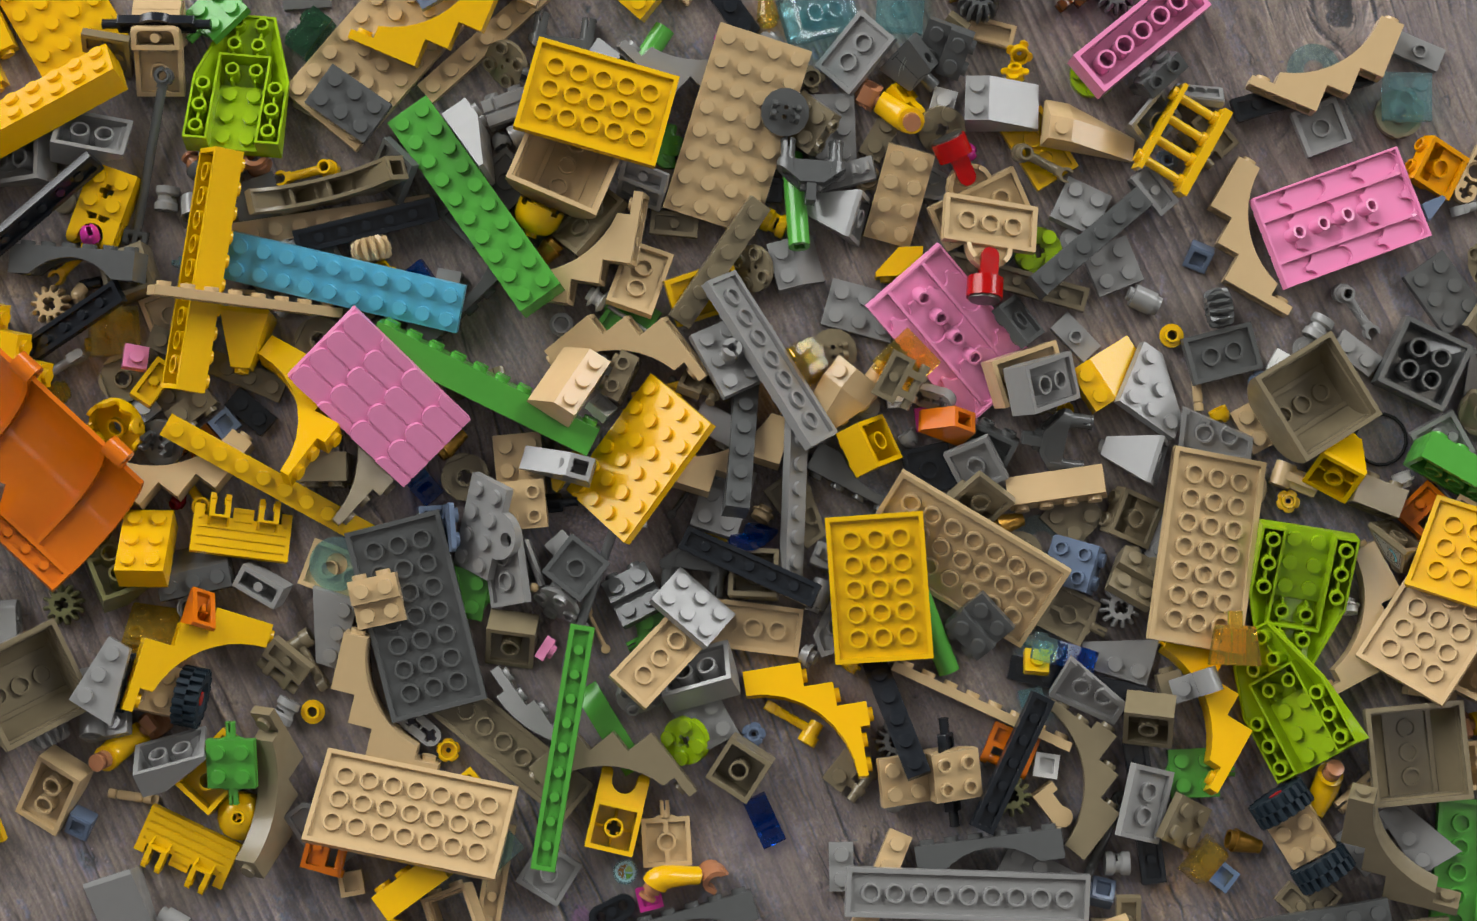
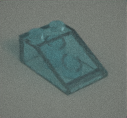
M854 0L775 1L786 41L794 46L841 34L858 13Z

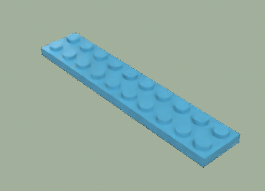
M233 231V241L229 245L228 250L230 261L227 269H225L224 279L350 309L355 305L363 312L458 333L467 285Z

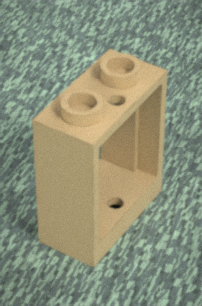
M463 879L449 883L450 888L443 891L442 888L434 889L427 893L428 897L421 899L427 921H443L437 902L463 892L472 921H486L473 882H463Z

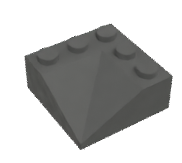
M1407 315L1400 319L1371 384L1434 414L1442 413L1450 400L1474 346Z

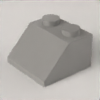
M809 236L810 248L804 251L790 250L788 248V239L766 244V250L773 262V275L778 294L825 282L813 236Z

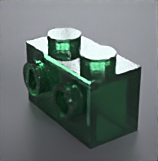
M314 5L310 10L306 9L300 17L301 22L296 28L289 30L284 42L291 52L305 62L311 58L336 28L334 21Z

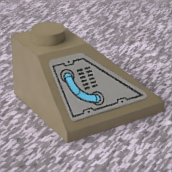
M1393 520L1370 522L1368 527L1384 559L1390 563V568L1400 574L1408 573L1419 541Z

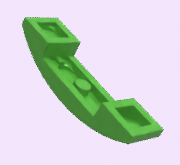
M594 681L586 686L582 707L601 739H604L615 730L629 749L632 748L635 744L597 682ZM621 768L625 776L634 772L630 769Z

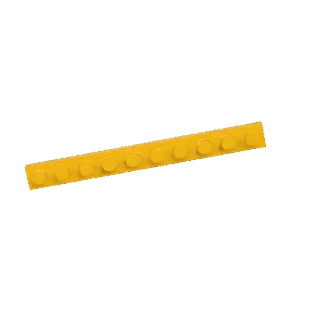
M173 413L160 433L166 439L343 536L344 533L375 526L357 515L347 525L342 522L337 526L331 519L336 515L341 506L298 482H295L291 487L284 483L280 472Z

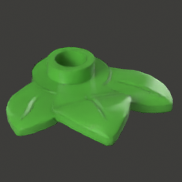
M675 124L666 125L656 162L659 167L664 169L675 168V157L679 156L683 143V138L676 135L677 126Z

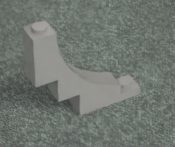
M764 31L760 34L781 41L772 31L770 33ZM625 39L616 47L631 63L680 76L676 91L688 79L698 89L700 88L708 59L695 60L675 57L653 47L648 48L641 55L639 53L641 49L632 40L627 42Z

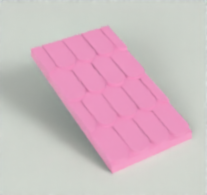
M1397 146L1249 200L1260 233H1262V238L1269 256H1271V261L1283 290L1432 236Z
M936 243L929 251L925 252L894 279L892 283L879 292L875 298L871 299L865 307L907 356L916 360L915 366L918 369L921 364L930 367L926 376L930 384L951 390L957 399L954 406L976 413V418H978L993 405L981 362L1022 349L1012 342L1010 334L1003 326L997 323L995 315L992 313V310L995 309L992 305H977L966 299L968 276L941 244Z
M355 305L288 373V377L302 392L315 402L327 416L339 423L340 427L351 439L403 487L471 420L470 416Z

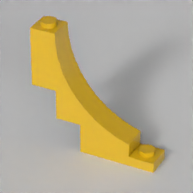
M459 0L452 7L430 20L401 27L378 26L374 38H372V32L359 27L358 31L351 29L347 38L418 68L429 42L451 51L462 25L484 34L498 0Z
M215 607L216 629L214 632L178 622L171 645L148 638H141L119 709L133 712V708H138L142 694H139L140 689L153 692L160 681L173 668L190 656L203 650L227 644H245L266 648L267 644H270L274 638L273 624Z
M1162 641L1158 642L1161 644L1158 652L1180 669L1183 675L1216 665L1217 671H1219L1225 660L1223 656L1213 650ZM1223 685L1224 689L1197 697L1203 711L1206 727V751L1203 763L1214 769V771L1211 770L1204 780L1206 786L1203 791L1211 796L1217 794L1253 731L1228 716L1239 694Z

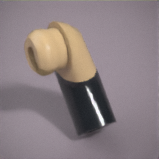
M101 276L83 279L77 283L70 294L74 304L86 298L85 295L89 290L99 289L103 286Z

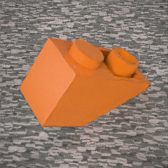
M958 406L922 409L919 411L918 432L959 446L975 434L976 413Z

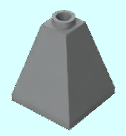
M860 189L816 193L815 205H807L808 218L853 246L859 247L872 200Z
M1163 435L1106 436V439H1101L1099 443L1098 453H1101L1104 459L1148 487L1156 489L1170 443Z

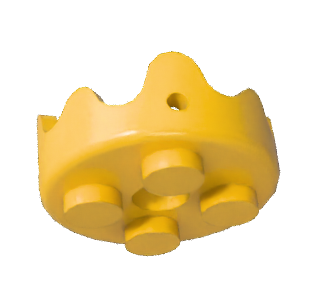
M107 398L95 404L86 413L89 416L87 425L95 433L101 432L107 439L105 442L113 436H117L133 452L138 450V446L142 444L143 441L139 440V438L145 433L144 421L137 409L129 402L120 398ZM114 422L120 425L121 432L115 428Z

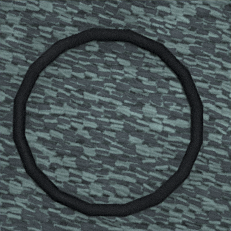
M1382 412L1381 416L1389 417L1400 425L1404 434V445L1399 455L1386 463H1376L1365 457V462L1374 466H1388L1397 462L1405 453L1408 444L1407 432L1403 423L1395 416Z

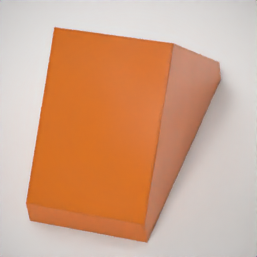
M192 586L180 622L214 632L216 629L215 593Z

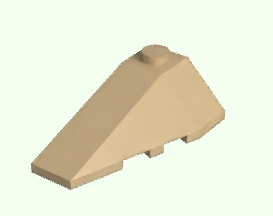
M1052 100L1044 101L1040 137L1041 147L1128 163L1133 162L1134 138L1068 103Z
M840 355L824 373L813 392L835 428H838L840 425L844 426L849 422V419L859 412L863 413L878 397L871 393L876 383Z

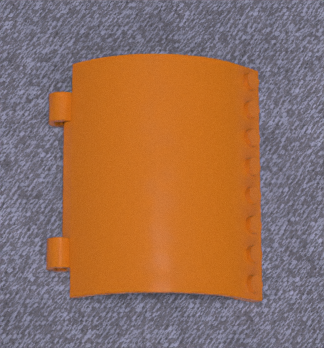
M0 348V482L6 484L0 502V544L51 592H54L113 532L136 501L144 481L126 465L134 456V452L117 436H113L105 442L37 379L42 373L43 368L30 355L23 351L12 359Z

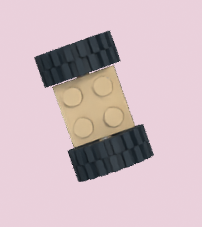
M131 652L126 675L120 690L119 703L116 706L115 712L124 713L125 711L119 708L137 653ZM185 664L183 668L175 667L160 681L153 692L143 689L139 690V694H142L138 708H133V710L170 717V723L173 725L198 729L201 720L204 718V712L207 709V702L210 697L212 672L210 669Z
M1299 776L1294 777L1292 780L1289 779L1285 783L1279 784L1276 788L1269 790L1261 798L1256 799L1248 807V810L1261 830L1267 829L1292 867L1290 875L1302 894L1307 896L1308 894H1314L1316 891L1319 892L1324 887L1327 888L1333 882L1340 880L1339 878L1348 874L1347 872L1353 869L1356 862L1344 843H1341V841L1335 842L1311 805V802L1314 800L1313 795Z

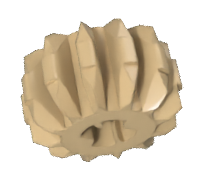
M384 234L358 239L350 244V252L353 259L374 263L392 256L391 243L388 236Z
M51 285L49 290L45 286L41 287L42 294L34 293L38 300L30 302L32 306L37 307L32 311V314L39 316V322L44 323L46 321L47 324L67 309L73 307V305L67 304L71 300V296L65 295L66 290L62 287L57 289L56 285ZM51 301L55 305L54 309H51L48 305Z

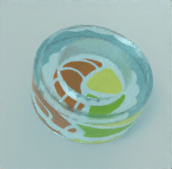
M628 859L620 860L613 869V876L620 884L632 883L638 874L636 864Z

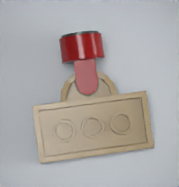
M957 130L948 133L933 142L931 147L939 165L951 163L953 168L946 179V192L1030 205L1014 166L991 175L988 169L982 165L970 162L968 154L973 150L965 131ZM943 200L926 208L940 241ZM941 241L946 252L963 245Z
M950 192L944 194L941 241L964 244L966 257L972 265L978 268V273L970 274L967 277L966 299L969 302L977 305H995L1003 300L1004 278L998 275L999 268L1008 262L1012 252L1034 255L1036 253L1038 207Z

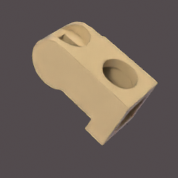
M1048 780L1032 793V798L1052 823H1056L1057 827H1067L1073 820V814L1070 809L1061 805L1053 793L1058 789L1052 781Z

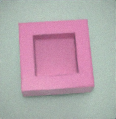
M125 343L121 369L145 373L147 371L150 347Z
M548 635L535 654V657L541 661H545L546 658L551 659L558 649L555 646L557 640Z

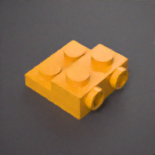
M1424 135L1416 141L1414 145L1416 152L1413 158L1405 163V168L1413 185L1419 189H1426L1437 197L1443 195L1446 198L1445 201H1449L1470 158L1437 136Z

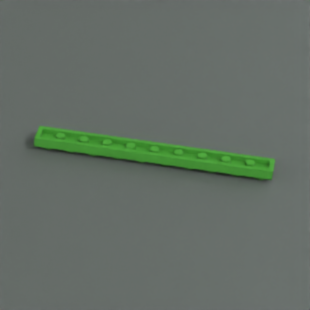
M570 624L530 869L554 873L556 871L595 627Z

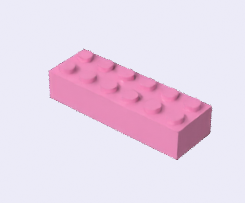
M1141 0L1076 52L1067 64L1094 96L1099 99L1204 14L1212 4L1208 0Z

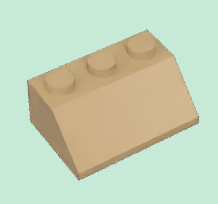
M564 347L527 402L569 428L604 376L611 361L589 348Z

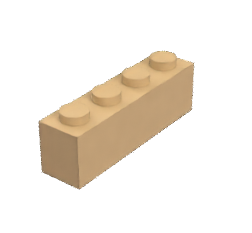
M1102 464L1008 477L1005 480L1006 490L1015 497V504L1010 507V510L1015 511L1017 514L1027 513L1032 508L1049 510L1053 509L1054 505L1063 504L1065 507L1078 505V502L1081 501L1098 503L1102 501V498H1108Z

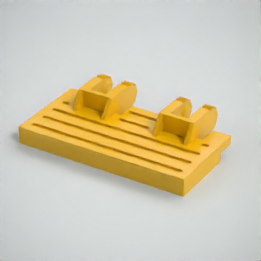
M211 492L208 515L205 514L206 504L195 502L189 552L287 564L293 515L282 514L281 524H279L281 501H275L273 504L272 521L264 520L267 505L266 499L260 498L257 521H254L255 510L234 508L233 517L230 518L231 494H227L224 499V515L215 514L218 500L216 492Z
M154 803L134 845V849L140 852L145 851L140 862V866L145 868L150 863L154 850L161 853L153 871L157 874H160L169 854L172 856L168 865L184 873H188L192 864L184 887L189 889L193 885L199 871L205 875L198 887L197 893L203 895L213 875L216 877L212 886L220 890L223 888L243 844Z

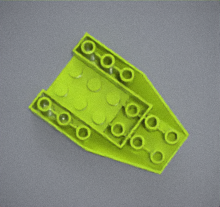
M248 15L218 44L213 41L211 42L193 73L182 132L186 150L200 151V148L218 146L244 152V155L283 157L290 82L276 17Z
M1259 518L1249 591L1253 628L1269 620L1315 664L1346 611L1360 545V539L1357 535L1350 532Z
M1269 620L1244 633L1241 655L1230 654L1242 716L1247 727L1253 730L1251 735L1277 784L1292 779L1369 738L1325 675Z

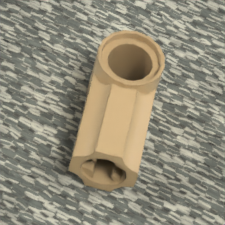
M1277 459L1268 483L1285 490H1294L1310 498H1314L1318 491L1314 487L1302 482L1306 472L1298 470L1291 463Z

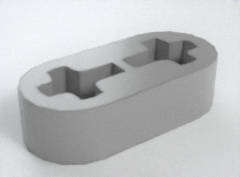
M925 383L921 385L916 395L918 398L915 404L927 409L954 406L957 399L951 390Z
M422 715L416 718L417 722L421 724L420 727L415 724L409 726L407 724L409 719L401 721L402 726L422 744L431 747L440 743L442 731L427 716ZM426 728L428 731L434 729L437 739L435 741H427V734L422 729Z

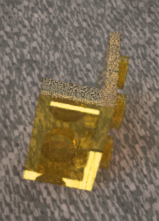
M134 602L121 643L131 648L132 653H137L141 638H148L171 645L177 623L180 619L177 608Z

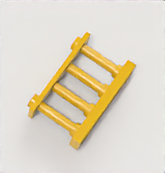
M1187 83L1174 86L1167 96L1169 101L1143 148H1139L1133 156L1132 161H1134V164L1131 167L1132 170L1137 171L1145 165L1173 182L1174 189L1172 192L1178 198L1188 195L1233 114L1227 108L1212 112L1186 96L1185 92L1189 86ZM1179 103L1208 120L1209 126L1206 132L1203 131L1201 133L1173 116ZM1167 124L1196 141L1198 146L1194 153L1186 152L1161 136ZM1155 145L1184 161L1186 167L1182 174L1173 172L1149 157Z

